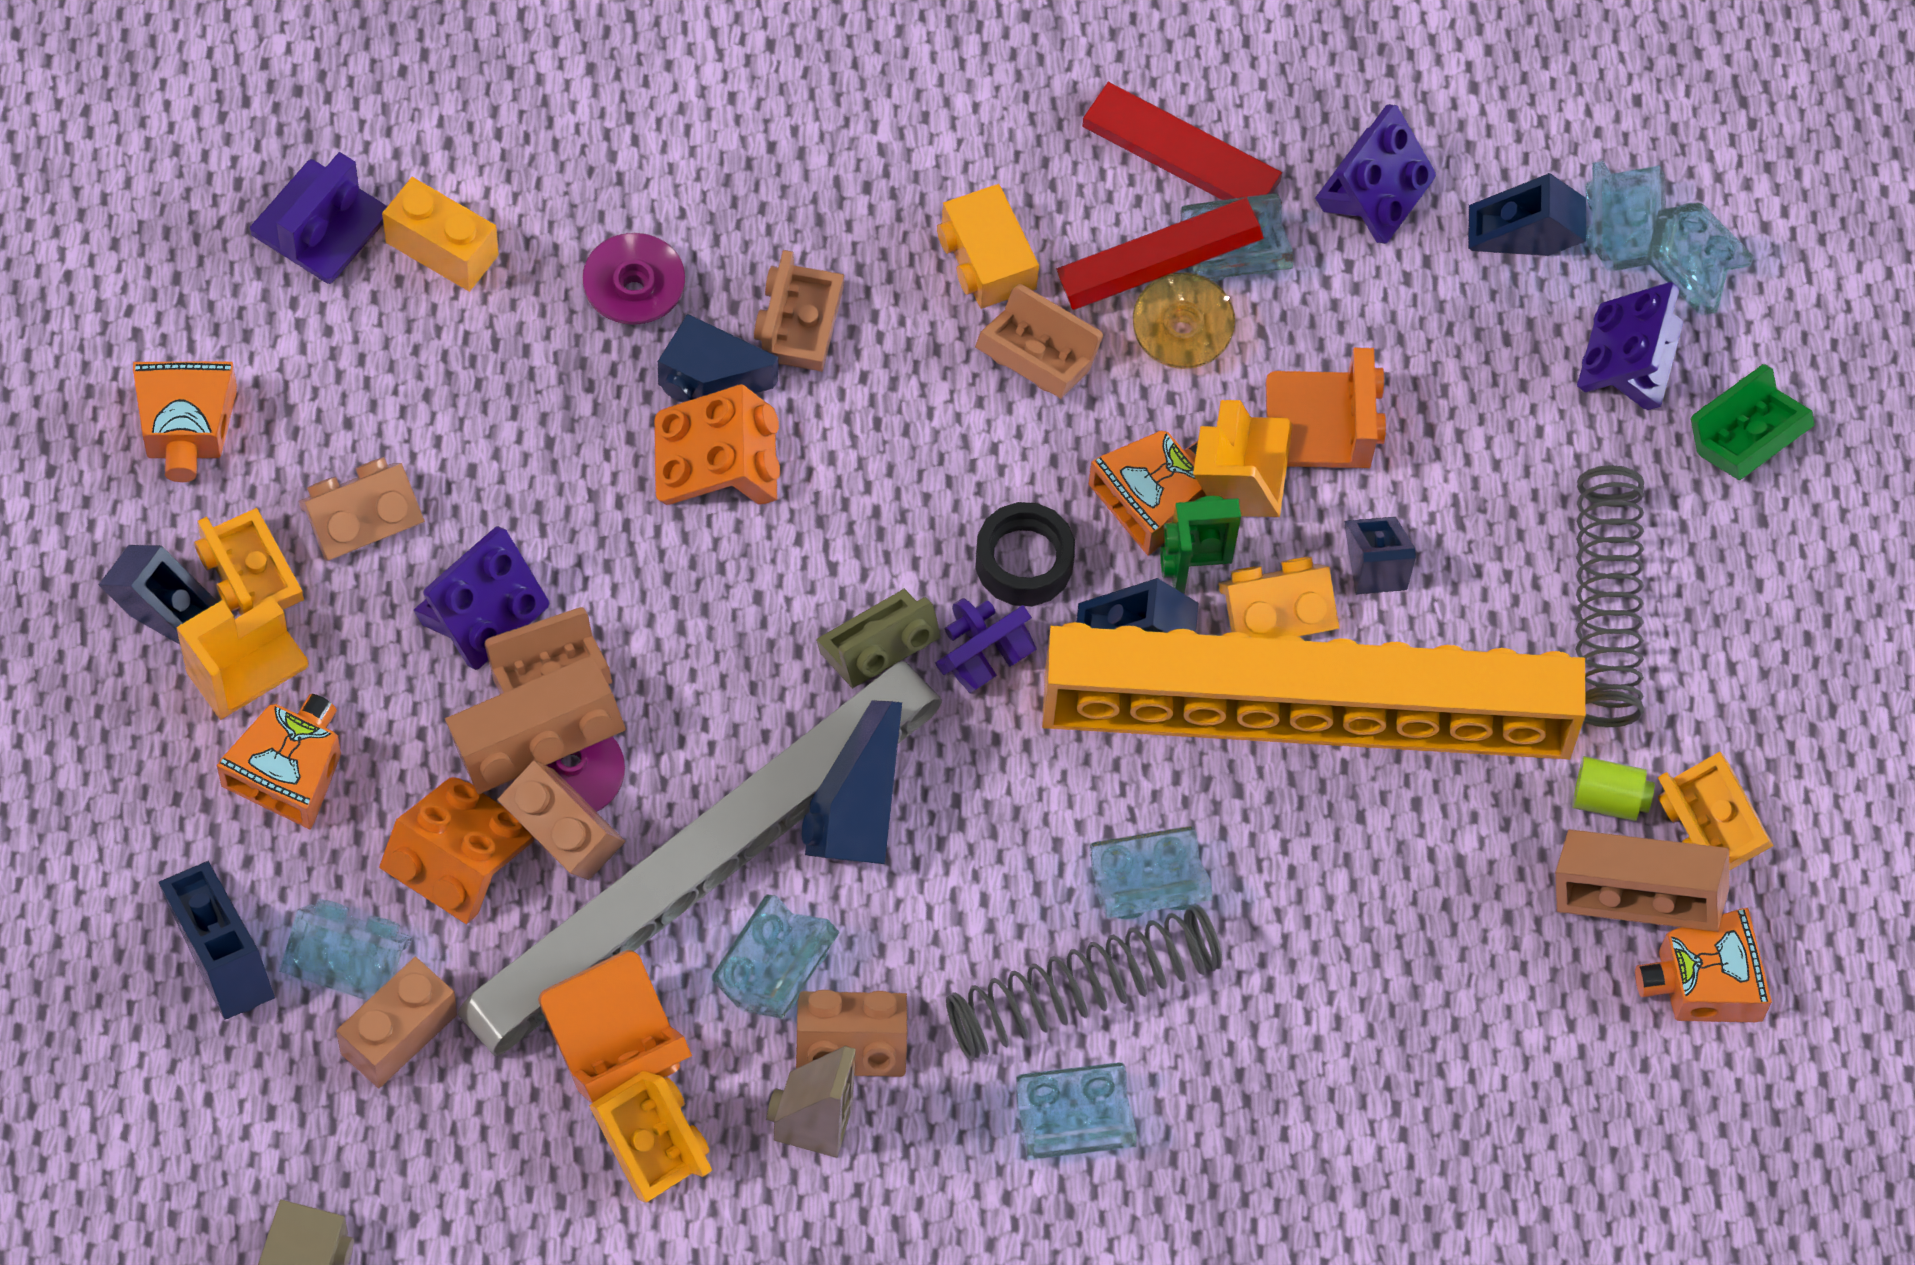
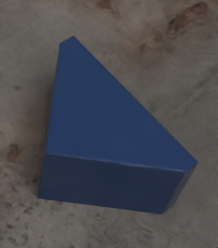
M1396 516L1345 521V532L1356 595L1407 590L1416 559V550Z

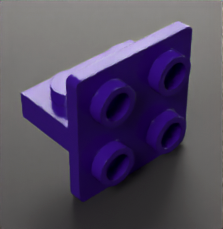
M1387 104L1372 125L1366 128L1315 197L1323 212L1361 216L1375 241L1383 244L1389 242L1436 177L1434 168L1397 105Z
M339 151L326 167L313 159L308 160L250 226V231L254 238L325 283L331 284L384 224L382 213L387 208V205L359 188L356 162Z
M1668 282L1601 303L1594 316V325L1586 353L1582 359V368L1577 387L1586 393L1613 385L1643 409L1651 410L1661 407L1684 323L1683 320L1673 313L1679 287L1673 282Z
M496 526L424 589L423 594L426 599L413 611L424 627L451 638L467 666L478 670L488 661L485 647L486 639L529 625L549 607L550 602L507 530Z

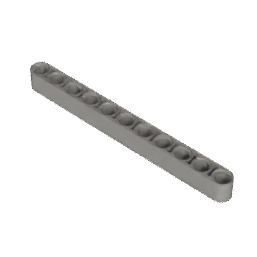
M902 661L895 664L473 992L459 1008L458 1016L494 1056L504 1054L546 1021L538 1001L539 995L543 990L625 950L635 951L801 821L810 811L812 798L872 700L902 702L899 744L933 717L941 706L942 699L907 662Z

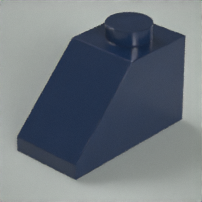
M1551 173L1469 205L1468 249L1471 251L1550 256L1586 242V197Z
M689 314L686 315L657 361L658 385L663 388L668 396L679 402L693 400L740 384L746 386L753 393H759L773 389L778 382L777 356Z
M128 545L98 584L130 617L179 645L176 627L218 603L162 545Z
M1155 578L1078 603L1076 622L1096 629L1115 630L1121 626H1136L1147 632L1168 633L1175 629H1189L1196 632L1199 603L1159 578Z

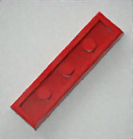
M1107 82L1083 117L1082 127L1229 204L1247 197L1256 218L1281 182V171L1110 82Z
M1246 197L1058 267L1056 270L1072 310H1076L1264 239L1260 224Z

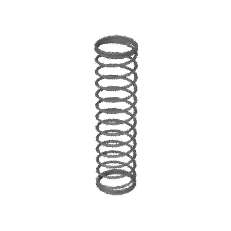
M1615 465L1598 466L1588 469L1577 480V488L1581 494L1578 498L1577 506L1581 513L1576 522L1581 531L1578 533L1576 540L1581 549L1578 551L1576 559L1581 567L1576 574L1577 581L1580 584L1576 592L1577 600L1580 602L1576 615L1580 623H1578L1575 631L1580 641L1577 643L1575 650L1578 657L1585 658L1586 664L1596 668L1585 673V682L1596 686L1585 692V705L1593 703L1608 708H1623L1633 705L1637 707L1636 712L1623 717L1604 718L1586 714L1584 722L1599 727L1629 725L1640 719L1644 713V706L1641 701L1644 696L1640 690L1634 688L1644 679L1642 673L1634 669L1644 660L1643 656L1634 650L1644 642L1642 636L1634 632L1644 624L1642 617L1635 614V612L1643 607L1644 602L1634 594L1640 592L1644 587L1642 580L1635 577L1644 569L1643 563L1636 559V557L1642 554L1644 547L1635 540L1642 536L1644 529L1635 521L1641 519L1644 515L1643 508L1636 503L1644 497L1643 489L1645 482L1643 477L1635 470ZM1613 474L1632 478L1638 482V486L1625 482H1609L1586 489L1583 483L1587 479L1598 475ZM1607 487H1626L1634 489L1632 491L1625 492L1622 494H1601L1593 492L1597 489ZM1585 497L1587 500L1596 504H1593L1584 510L1582 506V501ZM1601 506H1630L1638 509L1639 514L1632 519H1601L1587 512ZM1585 515L1587 518L1596 522L1591 523L1584 528L1582 524V519ZM1602 524H1630L1637 527L1639 532L1632 537H1601L1587 530ZM1585 533L1587 536L1596 540L1587 543L1585 546H1583L1581 539L1583 534ZM1603 542H1629L1637 545L1639 550L1627 556H1606L1594 553L1587 548ZM1583 552L1595 558L1583 564L1581 557ZM1605 560H1627L1638 564L1639 568L1637 571L1628 574H1605L1589 569L1587 566ZM1583 569L1595 575V577L1583 582L1581 577ZM1601 579H1630L1636 581L1639 586L1637 589L1629 592H1604L1591 588L1587 584ZM1585 588L1596 595L1588 597L1583 601L1581 592ZM1603 597H1628L1637 600L1639 605L1630 610H1603L1587 603ZM1584 606L1596 613L1583 619L1581 610ZM1606 615H1626L1636 618L1639 623L1632 628L1606 629L1587 623V621ZM1584 624L1596 632L1588 634L1583 638L1581 628ZM1603 634H1628L1637 637L1639 641L1637 644L1628 647H1605L1587 641V639ZM1584 643L1596 650L1583 656L1580 649ZM1607 652H1625L1637 656L1639 660L1631 665L1607 666L1597 664L1587 658ZM1626 671L1636 674L1638 680L1618 685L1600 683L1586 677L1598 672ZM1609 689H1623L1633 691L1636 694H1638L1639 697L1636 698L1631 694L1620 691H1611ZM1603 700H1615V701H1623V702H1625V703H1607V702H1602V701H1603Z
M1194 904L1187 907L1184 921L1174 913L1167 915L1164 928L1154 920L1148 921L1145 928V936L1134 927L1128 929L1125 943L1116 935H1109L1106 942V951L1096 942L1089 943L1086 950V958L1078 950L1071 949L1067 956V966L1062 960L1052 956L1047 964V973L1035 963L1031 964L1028 969L1027 980L1019 972L1011 971L1008 978V989L999 979L991 978L988 985V996L984 990L976 985L971 986L969 990L968 1003L956 992H953L952 995L948 994L946 997L947 1013L961 1050L969 1060L979 1058L981 1051L986 1055L989 1053L986 1038L975 1015L973 992L975 990L979 992L991 1011L994 1026L1002 1046L1008 1048L1007 1034L995 1009L993 997L994 983L999 985L1008 998L1022 1039L1028 1040L1029 1035L1026 1024L1014 999L1013 976L1018 977L1027 989L1037 1022L1043 1032H1048L1046 1017L1034 993L1033 969H1037L1047 982L1058 1018L1063 1025L1067 1026L1068 1017L1053 983L1052 962L1054 961L1060 965L1067 975L1077 1009L1081 1017L1087 1019V1007L1077 982L1073 977V954L1080 958L1088 970L1090 983L1101 1010L1107 1011L1108 1006L1105 994L1092 968V947H1096L1105 958L1115 992L1120 1002L1126 1004V991L1111 957V940L1117 941L1127 955L1135 986L1139 994L1146 997L1145 981L1131 953V933L1137 934L1144 943L1155 980L1159 987L1165 990V975L1150 943V926L1152 925L1157 927L1165 938L1169 958L1179 981L1185 982L1186 973L1183 963L1170 938L1169 920L1171 918H1174L1185 932L1187 946L1198 973L1204 975L1206 972L1205 967L1210 971L1220 969L1223 962L1222 952L1209 916L1200 905ZM1197 918L1206 935L1212 957L1204 944Z

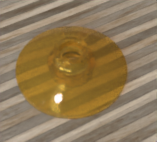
M1173 273L1156 279L1139 295L1133 311V330L1141 348L1155 361L1177 369L1197 368L1217 359L1231 342L1235 328L1234 309L1224 290L1210 279L1193 273ZM1184 322L1189 324L1192 330L1185 334L1175 331L1174 325Z

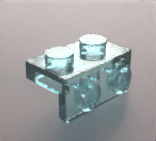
M1604 161L1593 162L1592 181L1586 183L1587 202L1589 208L1593 211V224H1589L1586 227V239L1590 253L1598 255L1607 271H1617L1666 262V179L1660 165L1611 174Z
M1273 193L1247 197L1260 224L1264 239L1188 267L1193 282L1203 280L1219 281L1226 277L1248 274L1265 275L1278 270L1293 269V250L1282 225V201L1279 194ZM1243 198L1184 205L1180 209V222Z
M1699 202L1686 203L1682 206L1658 211L1646 257V262L1667 283L1673 282L1678 286V294L1698 314L1702 315L1718 312L1728 270L1750 267L1753 260V255L1704 204Z
M1192 826L1097 841L1090 844L1094 891L1106 918L1135 919L1148 911L1165 908L1186 910L1188 906L1213 900L1211 880L1199 859L1197 833Z
M767 894L712 974V981L743 1012L783 1019L788 1010L796 1004L800 992L816 968L825 960L829 948L840 932L828 919L794 914L776 895Z
M318 899L316 905L309 904L298 909L279 972L367 1001L396 974L402 951L409 948L412 939L411 936L398 932L400 925L394 921L377 916H368L366 922L348 916V907L330 900Z
M1117 1062L1027 1073L1016 1077L1017 1118L1027 1160L1137 1147V1131L1127 1096V1072L1124 1063Z

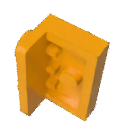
M258 508L252 509L215 527L212 526L207 516L197 520L200 539L194 541L196 552L206 570L215 567L222 580L216 584L217 590L231 612L238 610L241 616L271 597L275 599L282 610L304 601L303 591Z
M1300 557L1282 561L1281 571L1265 574L1262 573L1261 566L1230 571L1232 580L1218 582L1219 592L1226 597L1231 632L1245 633L1251 638L1275 639L1284 635L1303 636L1340 629L1330 568L1322 564H1313L1312 557Z
M1720 751L1674 778L1668 772L1658 776L1665 792L1658 795L1663 809L1673 823L1681 820L1689 837L1682 840V843L1729 848V871L1774 846L1726 757Z
M646 1071L640 1072L588 1105L638 1200L645 1203L690 1174L704 1177L712 1172V1168L705 1157L710 1152L705 1138L694 1125L689 1126L680 1109L685 1105L680 1090L670 1078L666 1077L664 1079L662 1076Z

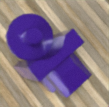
M965 598L960 599L952 606L956 621L944 629L952 641L963 634H966L970 640L935 662V665L943 675L952 671L957 680L969 693L975 691L997 676L982 653V650L994 643L1009 667L1037 650L1029 631L1024 625L1025 622L1032 618L1025 606L1022 605L987 628L984 621L996 613L992 603L986 600L975 608L970 601Z

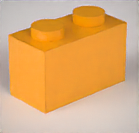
M413 176L382 213L387 244L469 292L499 256L497 227L495 224Z
M999 183L943 202L942 222L937 225L940 244L945 253H954L959 263L956 271L961 288L966 295L974 294L980 309L1008 300L1012 289L1018 284H1022L1033 291L1037 290L1039 264Z

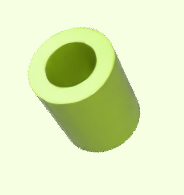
M1583 756L1577 776L1572 808L1636 822L1639 812L1649 813L1655 782L1646 780L1647 769Z

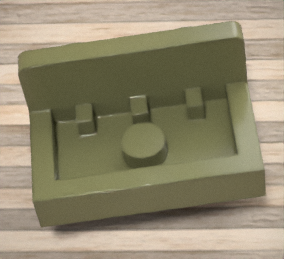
M904 588L820 636L816 641L820 654L853 689L913 653L924 649L927 645L941 638L931 601L926 597L916 601Z

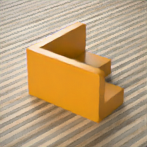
M1221 400L1217 427L1200 426L1193 475L1207 496H1220L1223 499L1239 498L1241 516L1280 517L1293 428L1292 423L1288 418L1251 417L1241 400Z
M273 597L236 619L224 601L221 600L176 627L186 673L220 720L307 669L309 666L307 657L288 633L284 612Z

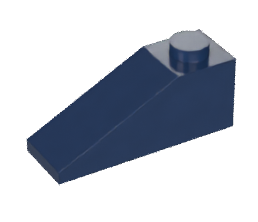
M877 700L870 702L810 802V811L805 815L801 829L802 841L806 845V856L885 864L902 702Z
M209 861L159 881L160 889L224 1020L240 1013L249 1012L255 1007L275 999L259 950Z

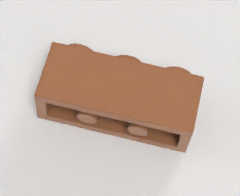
M593 654L444 718L477 794L517 778L533 760L547 765L626 730L614 695Z
M1568 829L1555 871L1557 912L1718 932L1730 888L1729 848Z

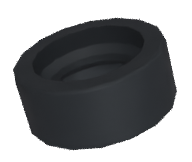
M1016 502L1000 507L986 518L977 535L975 569L982 586L996 599L1013 606L1024 605L1033 607L1055 598L1065 589L1072 576L1075 558V538L1069 524L1055 510L1039 503ZM1018 530L1036 532L1045 536L1053 544L1056 551V561L1053 567L1045 574L1035 577H1017L1004 571L996 563L994 551L999 539L1005 534Z

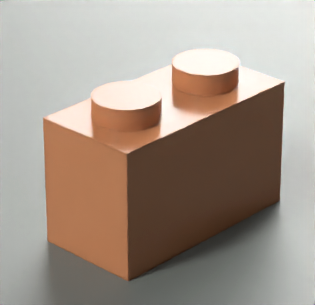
M535 760L497 799L570 874L586 880L591 879L626 842L553 768Z
M415 956L336 1030L340 1054L378 1089L381 1088L457 1016L455 992Z

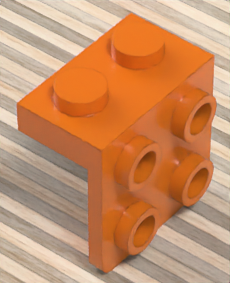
M1354 347L1348 372L1272 371L1267 375L1265 383L1266 417L1288 418L1293 425L1287 467L1371 468L1376 444H1384L1386 436L1385 413L1376 412V399H1382L1384 393V369L1375 368L1374 348Z
M740 384L664 408L656 414L654 419L656 498L665 505H671L729 486L735 487L757 504H767L777 500V479L780 476V465L776 457L775 433L779 429L778 417L775 408L746 386Z
M451 777L396 819L379 868L463 923L468 924L479 913L492 876L534 841V837L504 806L484 793L477 794L474 785L465 782L460 778Z
M625 950L543 990L539 995L540 1007L576 1088L591 1103L642 1071L665 1078L679 1070L681 1067L679 1062L692 1056L684 1036L670 1026L640 956L632 950Z

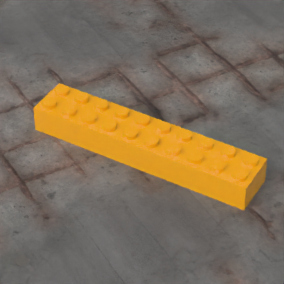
M1072 622L1062 626H1050L1044 675L1042 728L1570 760L1586 716L1585 658L1570 657L1567 653L1560 651H1549L1541 655L1517 654L1514 650L1508 648H1495L1487 652L1465 651L1455 645H1441L1434 649L1414 648L1403 642L1364 645L1345 638L1333 639L1328 642L1304 641L1302 638L1293 635L1279 636L1275 639L1251 638L1249 635L1241 632H1229L1221 636L1198 635L1189 629H1175L1168 633L1147 632L1136 626H1121L1115 630L1096 629L1083 623Z

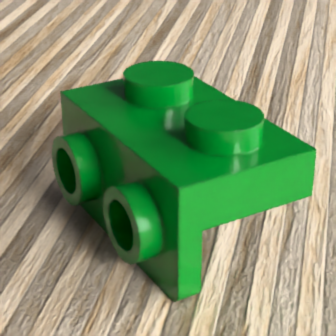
M1762 364L1746 377L1740 379L1735 385L1703 406L1691 417L1697 453L1739 481L1815 426L1812 410L1776 388L1773 368L1766 364Z
M1205 496L1193 502H1178L1175 504L1172 523L1164 524L1165 547L1160 549L1163 579L1172 578V585L1175 589L1185 594L1188 571L1191 566L1232 564L1241 521L1239 498L1223 499L1220 496Z

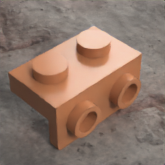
M788 250L782 251L779 267L770 266L766 280L765 296H769L771 299L768 310L760 309L758 312L754 339L762 341L763 350L778 357V364L823 372L844 288V274L795 266L794 252Z
M1018 284L1012 289L1005 310L980 332L975 348L992 357L998 364L1007 366L1034 382L1040 389L1050 392L1061 399L1089 372L1103 338V333L1028 287Z
M385 457L355 468L358 474L357 478L339 484L335 476L307 487L310 496L298 502L301 510L306 511L325 560L329 561L425 522L402 463L388 465Z
M583 607L493 636L485 641L492 677L500 694L592 654L607 683H612L609 666L592 636L589 617Z
M832 990L798 991L796 1069L847 1046L856 1049L854 1076H904L906 1074L907 993H889L886 991H872L870 993L834 992Z

